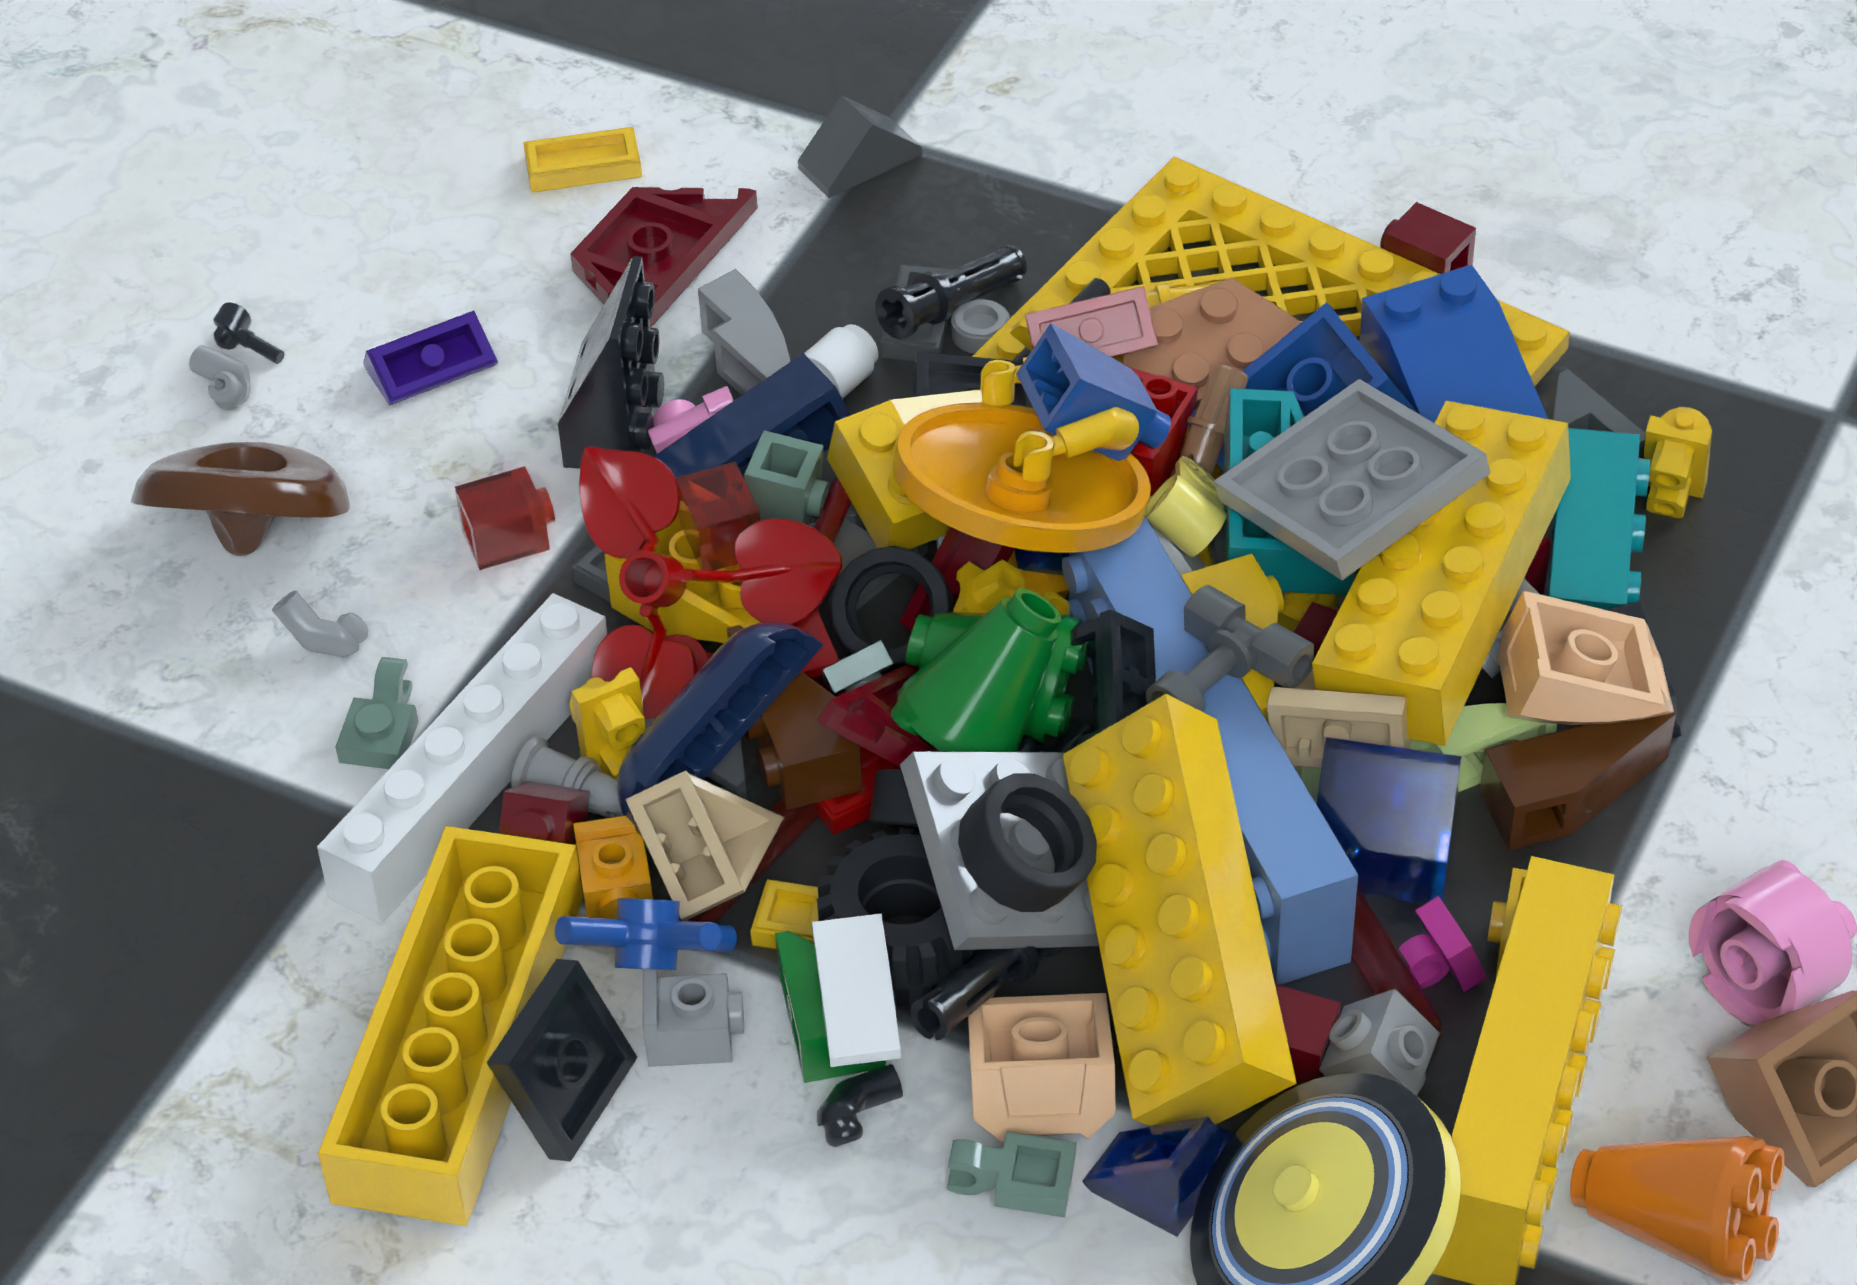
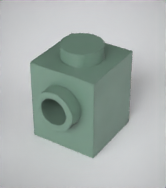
M764 430L744 474L743 514L757 522L772 518H783L809 525L812 516L818 518L830 491V482L822 480L824 445Z

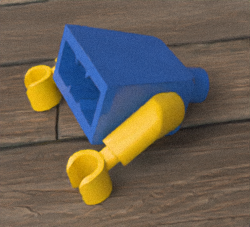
M1051 323L1029 356L1023 358L1024 363L1022 365L1015 366L1008 361L992 360L981 371L980 391L982 393V401L985 404L991 406L1011 404L1015 398V383H1021L1044 430L1056 435L1050 437L1042 432L1027 431L1018 438L1015 445L1013 465L1015 467L1023 466L1022 478L1028 482L1044 481L1050 476L1053 456L1063 454L1069 459L1093 450L1119 461L1128 457L1137 442L1151 449H1156L1165 441L1171 427L1170 416L1156 409L1140 378L1131 368Z

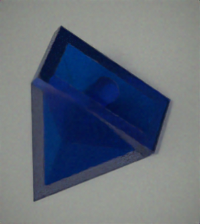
M1208 1116L1122 1131L1117 1134L1082 1182L1090 1192L1178 1237L1194 1215L1201 1188L1211 1167L1235 1132L1216 1127Z

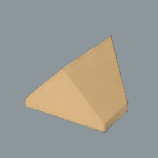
M687 770L625 799L672 901H680L679 916L682 922L746 891L784 818L693 776Z

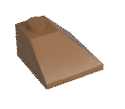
M1852 990L1758 1023L1707 1057L1735 1120L1753 1137L1764 1139L1767 1145L1781 1147L1784 1151V1165L1806 1186L1817 1187L1857 1159V991Z

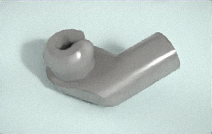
M205 345L198 346L194 350L189 362L190 370L213 381V386H208V393L216 405L222 409L232 410L244 404L250 395V371L247 365Z
M296 590L284 596L272 608V612L300 645L311 652L345 658L359 651L358 644L368 637V627L358 615L354 613L343 614L338 618L337 622L320 619Z

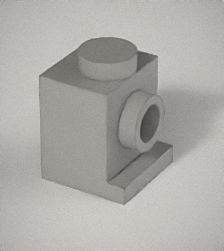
M643 969V1030L648 1067L732 1062L731 1034H744V1009L742 992H729L727 973L658 977L657 969Z

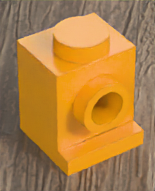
M627 816L573 823L587 918L617 919L618 899L653 900L644 839L637 833L635 824Z

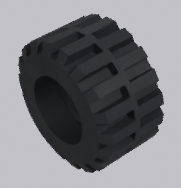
M899 828V834L887 836L884 830L871 833V841L862 843L859 840H855L845 846L846 857L835 855L827 864L828 875L820 877L817 909L818 921L882 914V921L906 915L925 918L912 924L900 925L883 922L895 1009L896 1006H909L910 1013L913 1003L927 993H930L960 966L977 955L981 949L954 950L922 838L920 835H914V828Z

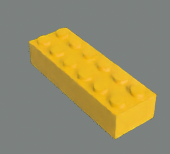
M1445 401L1435 424L1486 453L1490 474L1360 568L1312 662L1315 690L1406 697L1408 737L1441 746L1446 745L1571 480L1568 423Z
M1164 694L1064 753L1063 760L1070 794L1077 799L1090 818L1097 840L1096 863L1086 880L1132 1120L1187 1140L1297 1083L1218 721L1216 718L1168 694Z
M445 826L318 1152L330 1204L468 1226L511 1104V1100L486 1062L555 960L562 959L566 944H560L556 940V922L562 916L577 917L583 900L576 845Z
M1531 856L1451 1136L1460 1167V1201L1451 1237L1432 1274L1475 1285H1516L1521 1266L1531 1269L1535 1268L1544 1228L1541 1225L1545 1210H1550L1559 1171V1168L1556 1166L1560 1153H1564L1567 1146L1573 1119L1572 1105L1574 1098H1579L1588 1059V1056L1585 1054L1589 1042L1593 1043L1598 1026L1602 1002L1591 1000V998L1600 1000L1602 990H1607L1612 972L1616 949L1603 947V944L1614 947L1623 905L1610 903L1614 874Z

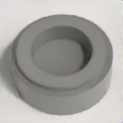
M977 299L963 303L955 309L951 317L953 342L963 351L975 354L1010 319L1008 311L1001 304L991 300Z

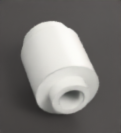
M849 324L844 327L833 328L804 354L836 386L843 399L873 372L874 363L878 359V348L868 332L857 325Z

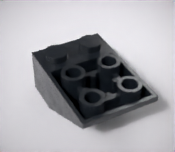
M632 257L581 343L558 421L564 468L580 469L582 455L586 447L593 446L610 450L640 452L641 449L648 450L651 446L652 440L648 433V430L653 428L651 411L652 408H659L662 405L664 375L662 372H655L654 364H656L660 344L658 328H650L649 323L654 310L655 290L653 283L645 282L642 257Z

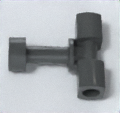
M1206 585L1198 589L1184 606V630L1206 642L1209 654L1185 675L1178 671L1166 672L1147 689L1146 700L1149 704L1164 694H1168L1204 712L1205 701L1203 694L1226 674L1241 678L1250 672L1251 669L1284 688H1295L1305 680L1313 669L1314 644L1278 623H1273L1264 630L1246 620L1244 604L1216 588Z

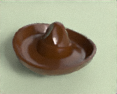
M231 442L208 445L164 457L152 463L143 472L136 482L131 498V503L142 506L206 511L222 546L226 551L235 556H246L253 553L264 540L275 516L323 518L341 515L350 509L345 483L335 469L326 461L301 449L265 442Z

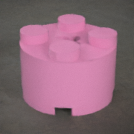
M1780 860L1758 870L1701 906L1695 912L1690 922L1689 946L1693 957L1702 952L1705 963L1710 971L1702 980L1716 1001L1739 1020L1750 1025H1757L1758 1023L1813 1004L1839 987L1846 980L1852 965V945L1850 939L1857 933V924L1853 914L1843 903L1832 901L1815 882L1800 873L1794 864L1789 861Z

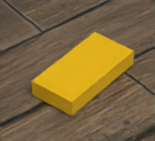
M634 127L523 142L531 193L642 177L641 161Z

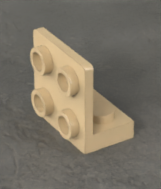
M1313 669L1305 680L1295 688H1271L1267 703L1268 723L1293 766L1405 775L1413 739L1408 737L1406 697L1315 690Z

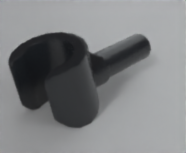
M231 302L224 303L213 318L214 324L217 326L214 332V340L219 347L230 350L240 344L276 364L283 360L284 351L248 330L252 320L247 310Z

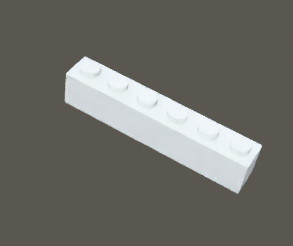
M554 593L550 595L317 846L329 899L383 924L426 876L445 826L468 829L511 781L515 761L524 744L534 736L541 737L547 741L571 715L569 706L572 696L571 691L586 684L592 678V663L598 645L607 636L605 616Z

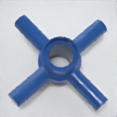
M618 899L617 919L562 916L555 925V937L560 944L587 947H615L614 968L677 970L678 950L731 952L737 942L736 930L731 925H718L713 922L679 921L680 901Z

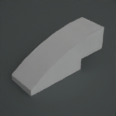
M737 269L698 288L702 333L714 343L717 374L739 394H745L791 362L784 335L773 312L759 292Z

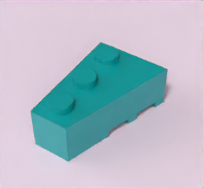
M1230 388L1224 429V473L1304 418L1294 391ZM1224 504V511L1227 517L1223 524V562L1253 554L1266 577L1274 576L1282 592L1348 594L1353 584L1355 572L1344 580H1340Z
M1568 428L1571 480L1555 511L1553 519L1547 596L1603 610L1637 602L1640 597L1641 572L1630 571L1631 552L1642 553L1646 515L1634 514L1635 496H1647L1650 459L1638 458L1640 434Z

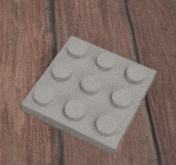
M1358 379L1213 482L1219 501L1340 580H1344L1489 475L1490 469L1486 453Z
M912 752L900 764L954 950L1025 948L1026 946L1036 948L1099 946L1087 880L1060 903L1043 912H1019L998 904L978 887L964 866L958 845L960 821L970 805L995 782L1013 773L1037 774L1057 782L1070 793L1063 760L1064 753ZM1001 813L1000 823L1004 837L1015 854L1031 867L1047 873H1054L1055 862L1052 852L1041 833L1025 819L1009 813Z

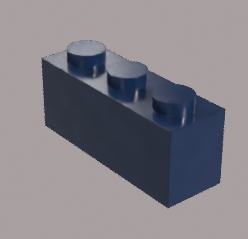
M802 353L653 457L659 459L671 469L677 479L679 489L687 483L733 509L740 511L743 509L744 474L764 430L824 445V453L830 447L835 421L848 417L851 413L836 386Z

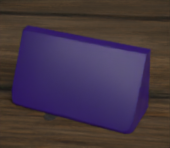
M473 310L369 349L365 353L363 364L367 373L390 406L498 364V360Z

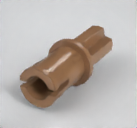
M1217 364L1213 368L1195 417L1188 416L1186 422L1191 424L1178 460L1185 456L1197 463L1212 476L1224 445V429L1230 388L1245 389L1248 375L1241 370L1224 364ZM1175 468L1172 469L1171 476L1176 473Z

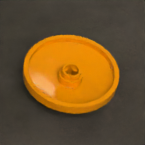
M984 402L945 405L927 410L913 417L901 429L898 436L893 471L902 491L913 503L933 518L973 537L1023 550L1073 553L1113 546L1132 536L1143 523L1151 485L1145 469L1131 453L1127 458L1119 461L1093 450L1069 459L1060 454L1052 457L1051 474L1046 480L1028 482L1022 478L1023 466L1015 467L1013 465L1015 445L1020 435L1027 431H1037L1045 433L1050 437L1056 436L1044 430L1034 408L1011 404L991 406Z

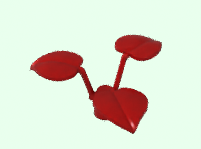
M593 446L584 449L579 476V495L586 529L591 539L603 552L615 558L626 559L619 572L621 590L628 599L641 604L640 615L647 617L653 627L652 634L642 626L626 625L605 636L598 645L594 655L592 678L599 677L604 681L611 682L620 671L631 667L640 680L645 719L657 718L696 674L695 657L692 651L682 643L664 641L667 629L658 613L659 607H668L680 600L685 592L687 583L742 582L740 590L741 602L745 610L753 618L762 623L777 622L793 625L808 618L819 608L842 570V555L826 535L806 524L783 518L759 521L749 526L738 536L735 543V555L741 570L684 569L675 558L654 553L660 545L656 532L665 530L672 525L680 507V489L671 469L659 459L640 452L610 450Z

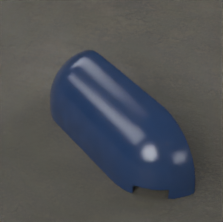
M766 622L739 630L718 648L633 743L621 763L617 779L619 806L623 816H627L635 824V829L639 835H641V832L625 799L686 770L689 774L704 780L823 647L819 640L798 627L785 623Z

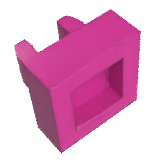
M1439 896L1415 910L1427 934L1410 938L1398 949L1422 989L1439 982L1449 970L1464 992L1488 978L1472 945Z

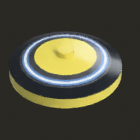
M1342 1073L1317 1078L1300 1084L1273 1099L1247 1120L1228 1141L1215 1160L1201 1188L1194 1210L1190 1236V1256L1197 1285H1424L1435 1270L1446 1249L1454 1228L1460 1201L1461 1178L1459 1161L1454 1143L1443 1122L1423 1101L1406 1087L1393 1080L1366 1073Z

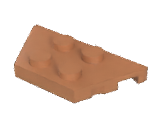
M1231 277L1150 307L1158 346L1124 354L1123 364L1130 368L1154 375L1166 376L1172 380L1198 387L1194 411L1199 407L1213 368L1217 364L1228 365L1243 371L1302 322Z

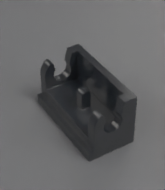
M1112 609L1101 612L1100 617L1080 624L1070 631L1071 646L1082 645L1089 640H1093L1086 644L1087 657L1092 659L1095 731L1076 739L1075 747L1148 704L1146 691L1156 682L1154 628Z

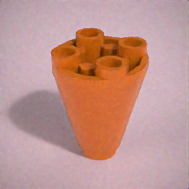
M1751 1136L1600 1146L1597 1151L1583 1149L1579 1153L1572 1171L1570 1183L1571 1201L1574 1206L1586 1208L1587 1213L1592 1218L1721 1282L1738 1284L1748 1281L1756 1259L1770 1261L1776 1250L1779 1222L1776 1217L1769 1216L1772 1191L1777 1190L1782 1179L1785 1159L1784 1151L1781 1147L1767 1145L1762 1138Z

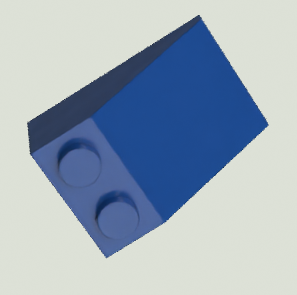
M1473 265L1362 298L1360 343L1421 416L1435 423L1445 401L1548 419L1500 303Z
M1327 302L1242 371L1248 375L1245 389L1294 391L1304 417L1358 379L1417 413ZM1198 408L1192 412V417H1195ZM1224 445L1217 460L1218 465L1223 471Z

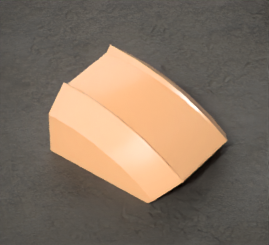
M1527 591L1522 592L1503 628L1496 664L1500 666L1508 707L1506 717L1538 723L1587 725L1642 720L1674 712L1662 660L1644 619Z
M1106 993L990 998L971 1015H968L973 1120L999 1141L1004 1142L1006 1131L1027 1135L1081 1133L1089 1139L1116 1114L1115 1062Z

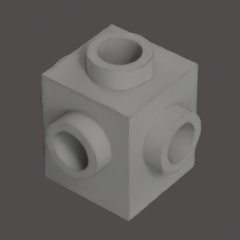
M1392 989L1343 1007L1339 1019L1330 1031V1043L1319 1070L1325 1076L1342 1073L1378 1075L1397 1082L1417 1096L1425 1083V1072L1440 1032L1397 990Z

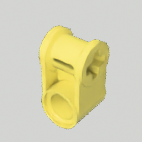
M1182 456L1175 464L1176 473L1167 479L1153 496L1149 497L1145 517L1151 526L1192 558L1198 555L1217 535L1226 520L1227 514L1224 511V504L1218 499L1213 482L1215 479L1197 463Z

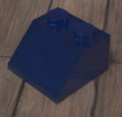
M1326 737L1316 805L1358 874L1357 893L1397 898L1405 902L1424 903L1439 896L1443 902L1453 842L1462 756Z

